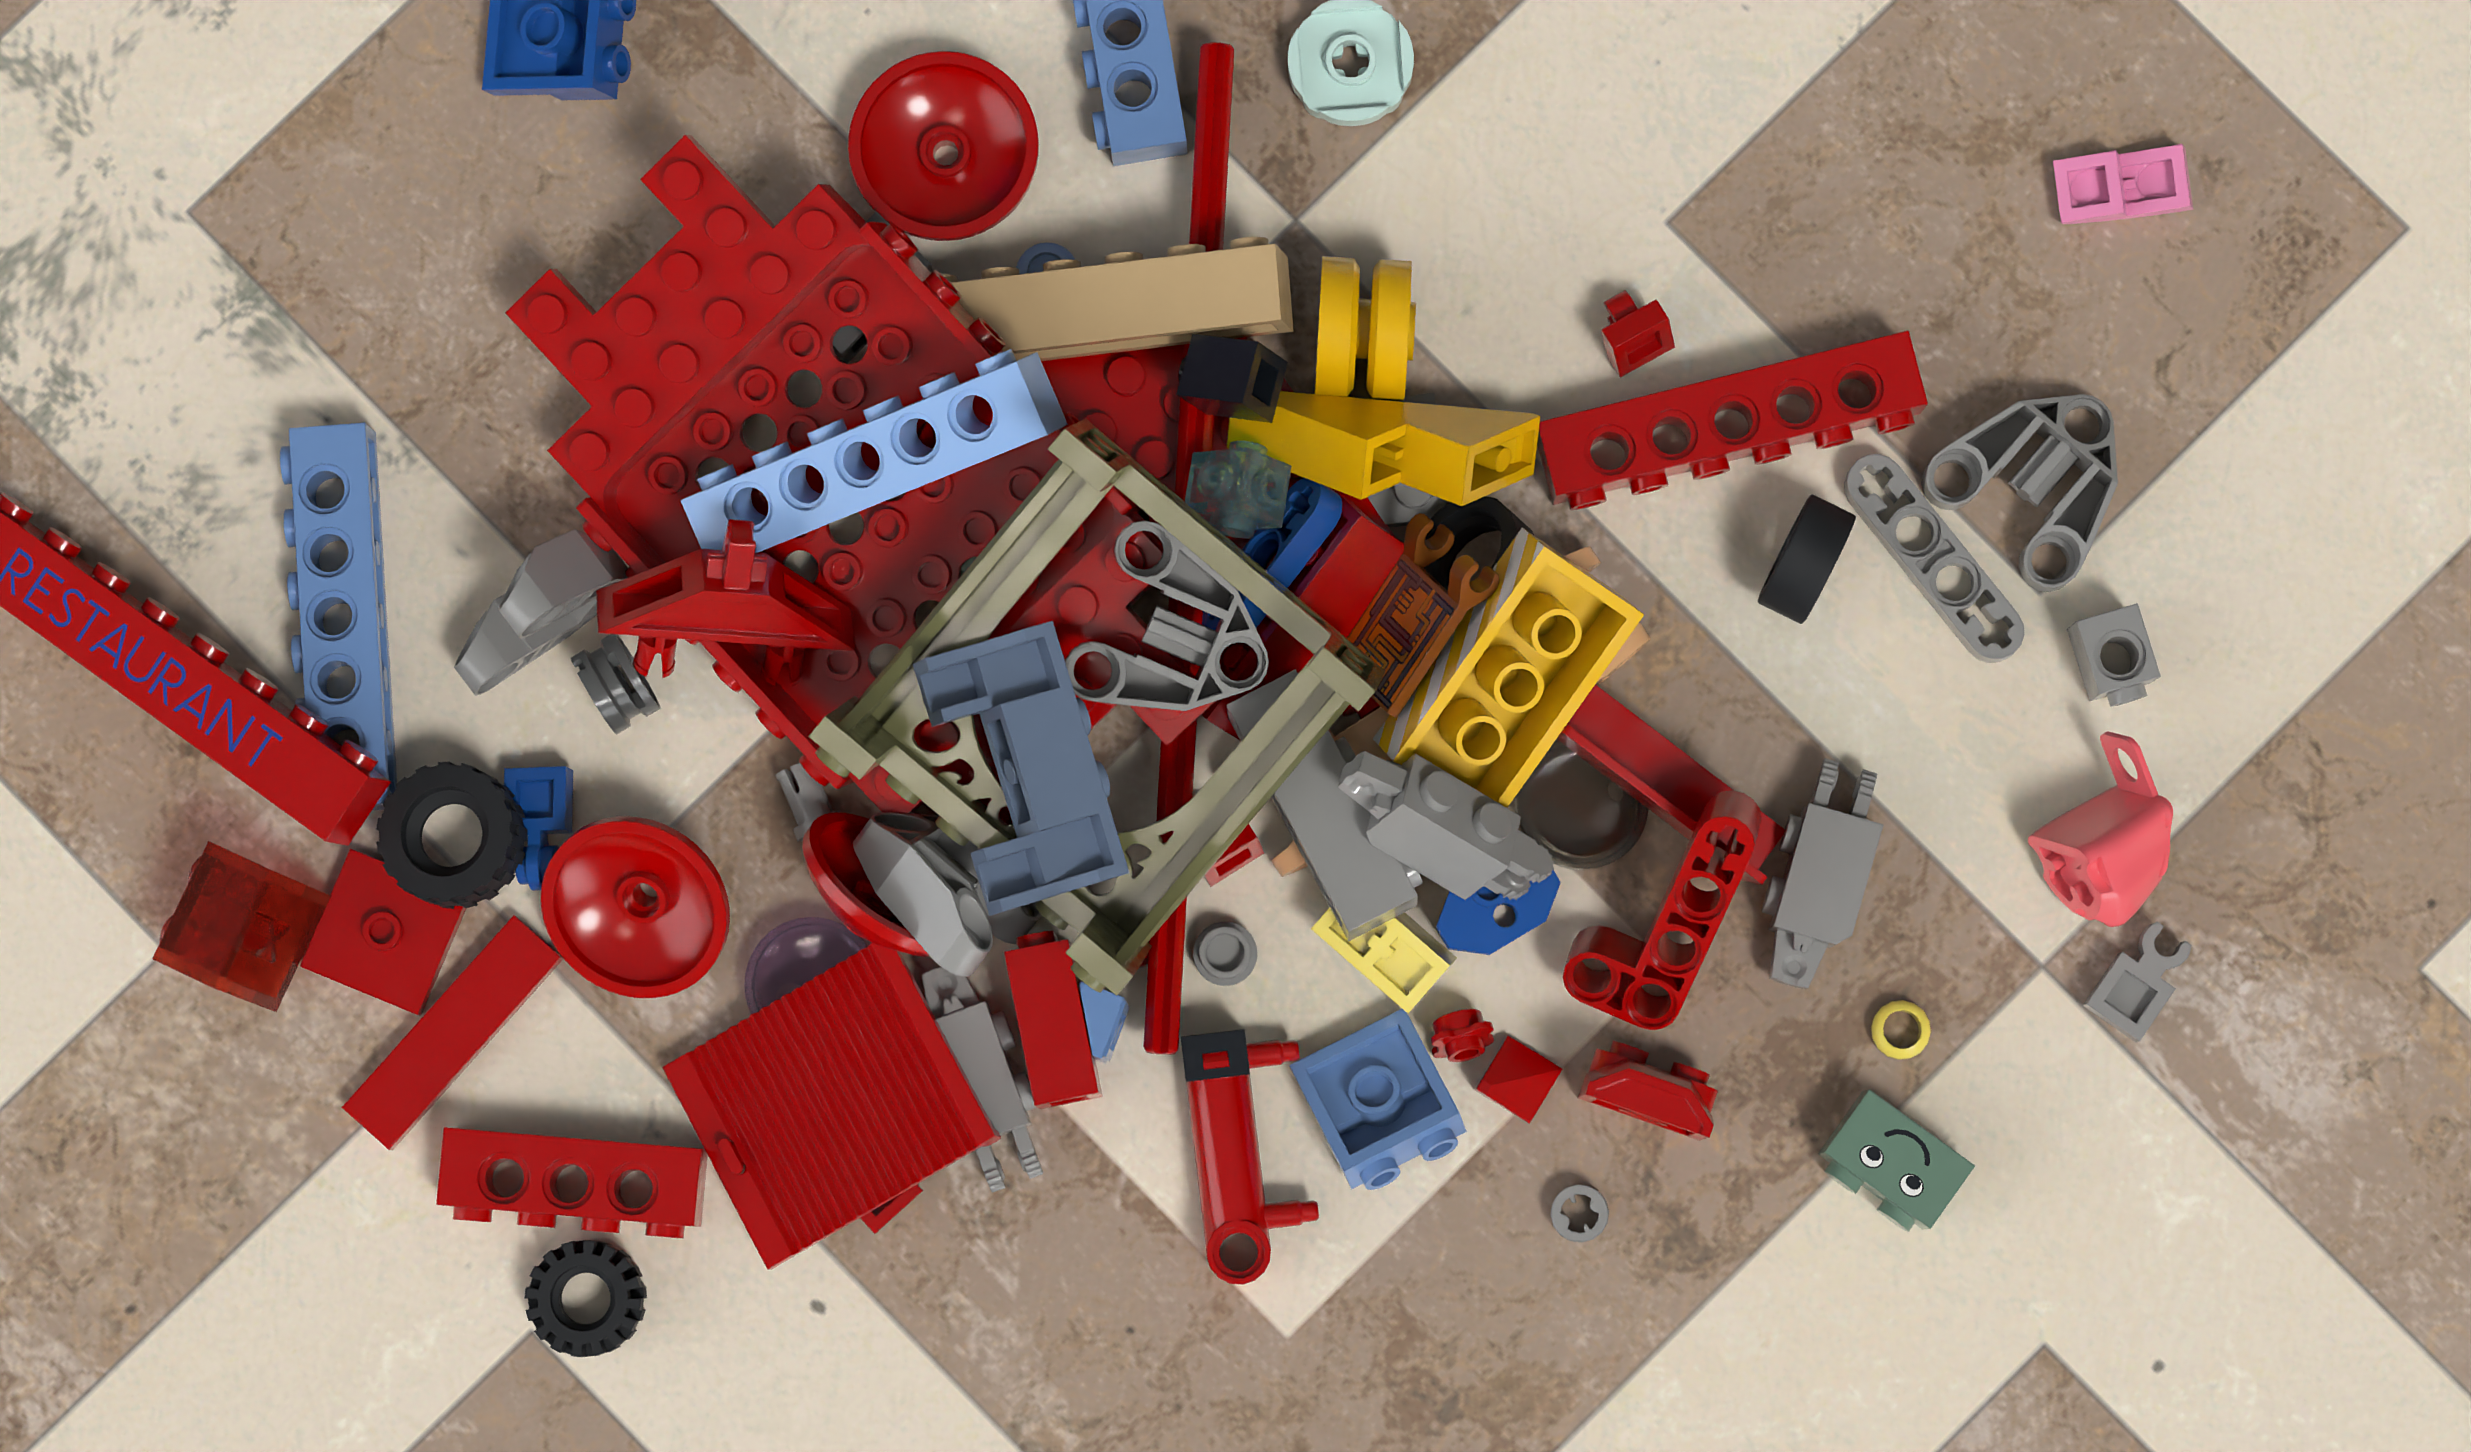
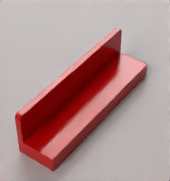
M1334 490L1342 499L1340 519L1288 589L1347 638L1403 554L1404 543L1375 524L1351 500ZM1267 614L1256 628L1268 654L1269 664L1265 677L1260 684L1251 690L1217 700L1202 714L1207 721L1239 741L1240 739L1228 719L1227 704L1295 669L1299 673L1314 656L1310 650ZM1232 643L1221 653L1220 668L1229 679L1236 681L1244 680L1251 676L1256 669V653L1252 647L1245 643Z
M1596 684L1557 737V740L1688 840H1690L1709 800L1720 792L1733 790ZM1760 811L1762 819L1755 848L1741 880L1763 885L1768 877L1758 869L1784 835L1785 829ZM1726 825L1724 831L1719 833L1716 846L1726 851L1728 841L1735 828Z

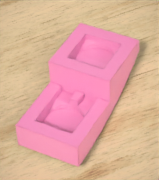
M2183 144L2118 154L2115 150L2053 161L2062 224L2102 222L2193 210L2186 150Z

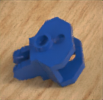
M1554 870L1551 871L1552 874L1540 883L1529 881L1531 885L1528 888L1529 891L1517 900L1514 898L1509 900L1508 897L1503 898L1501 893L1496 894L1484 886L1466 900L1449 891L1435 927L1448 950L1490 955L1546 922L1561 883ZM1506 905L1514 911L1515 920L1510 927H1501L1494 921L1493 913L1497 906Z

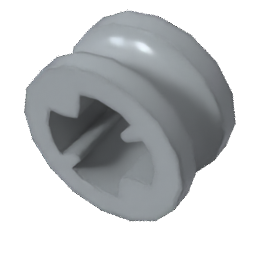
M1578 1184L1567 1187L1556 1196L1552 1203L1551 1219L1553 1226L1562 1237L1569 1241L1582 1243L1593 1240L1603 1232L1608 1223L1609 1209L1607 1202L1602 1194L1591 1186ZM1577 1194L1590 1197V1209L1593 1212L1599 1213L1595 1226L1591 1229L1588 1224H1584L1585 1232L1582 1233L1570 1230L1568 1228L1570 1218L1561 1214L1565 1201L1569 1198L1572 1203H1576L1575 1195Z

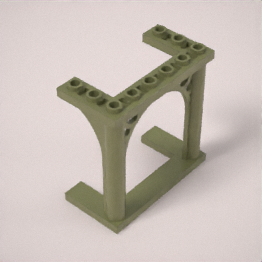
M1083 419L1065 428L1050 445L1048 450L1059 459L859 699L856 696L852 697L826 715L808 737L820 746L815 751L817 757L828 768L844 778L851 772L860 780L876 766L880 765L890 773L885 779L886 783L898 795L912 804H916L921 799L940 815L935 821L936 825L949 838L962 846H966L970 841L976 847L982 849L1016 839L1017 835L1013 823L1007 824L999 817L1000 809L1007 806L1001 783L987 763L980 747L973 715L953 721L959 728L960 739L954 747L948 750L929 751L919 746L915 741V728L920 722L929 719L913 664L927 657L989 640L992 632L1113 486L1131 499L1310 650L1314 656L1205 785L1177 811L1152 824L1133 830L1117 832L1130 873L1116 877L1115 885L1110 892L1103 895L1096 894L1086 886L1038 901L1035 904L1039 913L1059 929L1065 930L1070 925L1079 932V935L1066 951V954L1075 961L1071 965V970L1093 990L1101 993L1106 987L1117 996L1135 975L1151 949L1152 945L1148 943L1149 940L1346 708L1351 705L1359 711L1377 690L1385 670L1090 421ZM957 759H963L973 768L974 778L970 783H959L958 780L962 778V774L952 770L944 771L939 766L950 764ZM991 798L992 800L988 806H985L978 799ZM1174 831L1167 842H1163L1160 835ZM1133 844H1141L1152 851L1148 857L1137 862L1138 865L1144 868L1137 877H1133L1132 861L1126 851Z

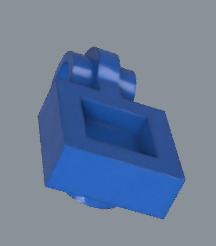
M566 766L504 768V786L515 795L513 797L515 803L522 807L525 815L522 818L523 825L527 829L528 846L523 847V852L526 854L522 865L518 864L515 870L516 878L520 885L529 884L531 890L540 891L547 866L555 852L559 849L558 845H549L548 834L572 833L573 770Z

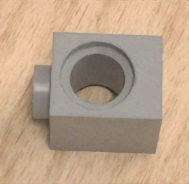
M2138 603L2076 621L2067 628L2089 701L2107 697L2110 707L2129 703L2146 697L2147 692L2144 685L2150 684L2161 677ZM2105 643H2117L2127 650L2130 656V668L2126 674L2116 675L2105 669L2100 658L2101 649Z

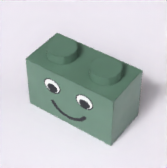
M1870 1089L1861 1092L1818 1153L1830 1162L1824 1171L1829 1177L1854 1194L1858 1192L1861 1186L1869 1190L1882 1200L1877 1211L1907 1232L1910 1231L1914 1224L1921 1229H1931L1975 1167L1970 1161Z

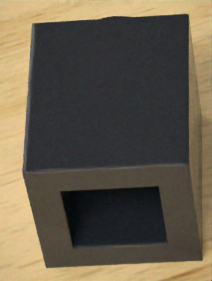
M1192 334L1187 355L1183 358L1179 367V386L1176 395L1206 415L1272 423L1288 362L1258 341Z

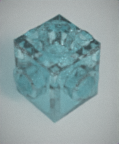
M1232 441L1229 444V449L1194 452L1192 454L1185 502L1225 536L1252 538L1254 537L1255 530L1282 528L1292 466L1267 456V447L1248 441Z

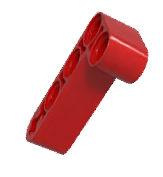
M1734 790L1723 791L1713 796L1706 804L1644 941L1601 925L1589 926L1577 934L1573 940L1563 972L1564 986L1573 998L1640 1028L1657 1030L1673 1023L1684 1004L1753 855L1762 817L1760 808L1751 797ZM1727 825L1735 829L1725 851L1716 846L1719 833H1722ZM1696 877L1708 878L1715 882L1718 888L1712 891L1700 890L1690 880ZM1669 931L1684 932L1692 938L1693 942L1687 944L1675 943L1665 933ZM1598 959L1604 962L1609 969L1606 971L1592 970L1582 960ZM1645 984L1659 985L1666 989L1668 995L1659 997L1650 995L1642 986Z

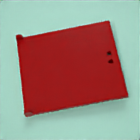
M874 943L849 956L846 960L837 963L824 973L815 976L814 979L805 982L792 992L783 995L770 1005L761 1008L759 1012L751 1014L737 1025L729 1027L715 1038L707 1040L705 1044L697 1046L694 1050L683 1054L662 1067L767 1270L774 1269L978 1148L989 1146L1001 1139L998 1130L994 1129L901 953ZM743 1165H745L744 1173L740 1174L743 1171Z

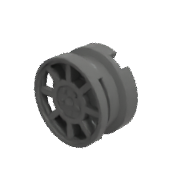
M610 634L601 640V648L592 653L583 650L571 657V661L575 667H579L580 671L577 674L609 727L617 735L631 726V718L640 713L648 717L661 709L645 676L635 670L633 665L634 658L618 634ZM619 664L623 668L624 672L626 673L627 677L629 678L630 682L632 683L635 689L631 690L622 672L617 667Z

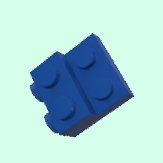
M490 0L482 90L494 96L551 95L562 101L616 100L618 83L626 82L631 71L630 55L627 48L622 45L624 21H630L634 17L636 0Z

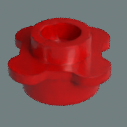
M1477 1009L1454 1011L1439 1017L1432 1023L1434 1036L1431 1037V1043L1435 1047L1431 1049L1434 1058L1447 1057L1450 1062L1468 1061L1482 1055L1485 1052V1047L1494 1042L1493 1035L1491 1034L1494 1031L1492 1023L1484 1021L1481 1011Z

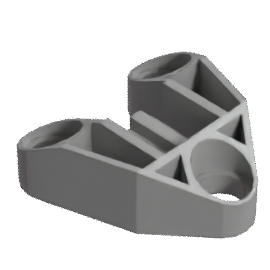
M2079 394L2018 401L1942 449L1930 460L1922 473V489L1931 504L1945 510L1962 508L1972 501L1992 477L1995 479L2035 432L2044 441L2008 482L2017 491L2016 494L2024 501L2028 500L2035 507H2038L2073 465L2083 472L2043 519L2045 523L2024 546L2019 556L2018 567L2021 577L2028 586L2037 591L2052 592L2060 590L2076 577L2093 544L2118 484L2114 421L2108 407L2101 400L2090 395ZM2078 408L2086 409L2095 415L2099 423V433L2093 441L2081 443L2072 438L2066 431L2064 426L2065 417L2071 410ZM1956 463L1965 469L1969 477V487L1963 495L1948 497L1940 493L1936 488L1934 474L1940 465ZM2046 544L2054 545L2064 553L2067 564L2066 570L2060 578L2053 580L2044 579L2035 572L2032 566V554L2036 548Z
M1143 520L1133 522L1123 528L1117 536L1114 546L1116 562L1122 571L1135 579L1161 589L1160 593L1220 618L1216 629L1213 630L1156 606L1148 622L1141 642L1200 666L1195 678L1137 653H1134L1133 656L1102 642L1087 641L1078 644L1070 650L1065 658L1075 694L1082 699L1094 702L1187 711L1251 690L1260 684L1267 673L1269 664L1268 654L1238 590L1159 524ZM1139 531L1154 533L1162 542L1163 547L1162 558L1158 564L1144 570L1131 565L1125 554L1126 542L1130 536ZM1241 642L1252 647L1256 653L1257 665L1251 676L1244 680L1236 681L1224 675L1219 661L1221 653L1227 646L1232 643ZM1095 651L1102 653L1108 658L1111 663L1112 672L1110 679L1104 686L1091 690L1078 684L1073 670L1075 662L1081 655L1086 652Z
M576 529L535 546L517 569L506 593L495 599L488 611L476 623L456 661L455 670L475 696L489 691L564 641L597 615L596 590L628 578L625 574V571L628 569L627 565L613 548L609 552L604 551L588 535Z
M894 812L872 815L853 841L855 853L877 896L929 956L945 970L957 976H971L991 950L993 936L1006 943L1017 944L1016 938L1027 935L1041 916L1035 907L1037 902L989 916L970 854L980 849L970 841L966 846H962L949 838L935 823L940 815Z

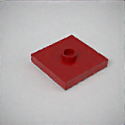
M350 849L300 967L421 1016L467 908L462 906H454V909L442 908L417 898L404 891L397 885L398 881L388 875L383 867L385 862Z

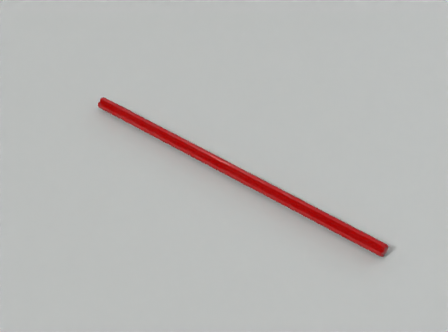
M1221 42L1202 44L1199 60L1189 244L1203 245L1206 247V252L1223 250L1234 48L1230 44ZM1183 344V358L1187 355L1190 344ZM1180 398L1175 494L1208 521L1214 415H1206ZM1169 597V611L1202 625V610ZM1177 657L1196 676L1200 666ZM1197 720L1170 745L1166 746L1161 741L1156 821L1177 811L1193 797ZM1174 831L1160 835L1163 842H1167ZM1187 897L1149 940V944L1152 947L1149 950L1143 1047L1150 1054L1172 1055L1176 1054L1179 1048Z

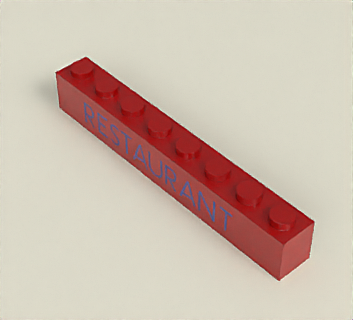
M1 492L0 606L322 840L349 846L391 783V781L374 770L378 759L352 741L345 740L342 746L324 734L328 723L321 717L299 704H295L292 710L274 698L279 690L276 685L248 668L240 674L224 662L229 655L226 649L200 633H196L193 639L175 627L180 617L172 610L149 597L146 598L144 603L137 600L126 592L131 584L127 578L103 563L98 562L95 568L78 557L82 547L77 542L52 527H49L47 532L44 533L29 522L34 514L32 510L15 498Z

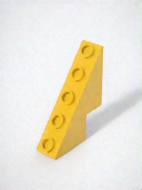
M1280 391L1272 423L1229 418L1227 448L1360 500L1402 483L1459 506H1464L1534 475L1540 415L1525 412Z

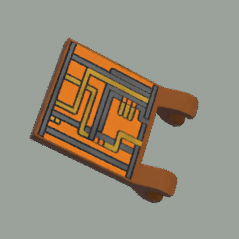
M1422 513L1415 515L1408 523L1405 532L1403 554L1347 637L1350 642L1385 670L1377 690L1371 697L1388 714L1396 718L1467 611L1489 598L1499 585L1498 574L1489 566H1484L1480 575L1470 582L1472 575L1478 570L1479 565L1471 556L1463 555L1451 567L1447 591L1424 567L1441 558L1450 550L1454 543V534L1447 526L1440 524L1435 534L1425 540L1427 533L1433 528L1434 523L1427 515Z

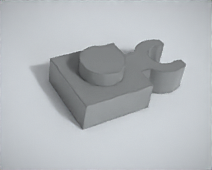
M2159 922L2149 925L2141 933L2138 941L2140 956L2135 961L2124 952L2118 953L2083 1004L2085 1008L2134 1042H2139L2176 989L2161 979V976L2165 970L2178 967L2184 963L2191 951V944L2183 941L2175 948L2171 956L2160 955L2154 945L2155 938L2163 928V925Z

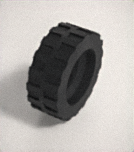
M449 761L438 762V765L433 767L425 765L416 769L415 774L409 778L404 777L396 784L397 789L391 796L388 795L382 805L385 808L382 817L378 818L376 830L379 831V841L376 844L378 854L382 855L385 861L383 867L389 876L394 877L398 881L397 885L404 891L442 908L454 909V906L469 908L478 906L477 902L484 899L491 900L499 894L498 891L505 884L509 885L515 878L514 872L518 864L522 865L526 854L523 852L524 841H528L527 829L523 825L522 818L525 815L522 807L515 803L513 800L515 795L506 786L473 766L461 763V766L455 765ZM459 804L470 808L477 815L482 827L481 844L475 855L467 862L453 867L441 866L433 862L424 850L422 843L423 828L427 819L434 811L446 805Z

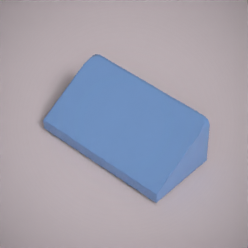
M1079 982L1092 1055L1097 1061L1106 1064L1112 1058L1130 1007L1122 996H1116L1106 990L1099 993L1084 982Z

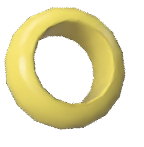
M1905 1000L1891 1001L1882 1006L1875 1014L1871 1025L1872 1039L1877 1048L1887 1057L1898 1060L1910 1059L1920 1054L1928 1044L1931 1034L1930 1021L1924 1010L1915 1003ZM1902 1011L1908 1013L1918 1024L1919 1033L1917 1040L1908 1048L1894 1047L1884 1036L1883 1027L1885 1020L1894 1012Z

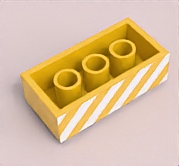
M1521 528L1493 568L1499 576V585L1496 591L1489 598L1467 611L1398 717L1389 715L1373 738L1395 763L1402 765L1414 754H1417L1508 808L1644 616L1640 610L1621 594L1524 528Z

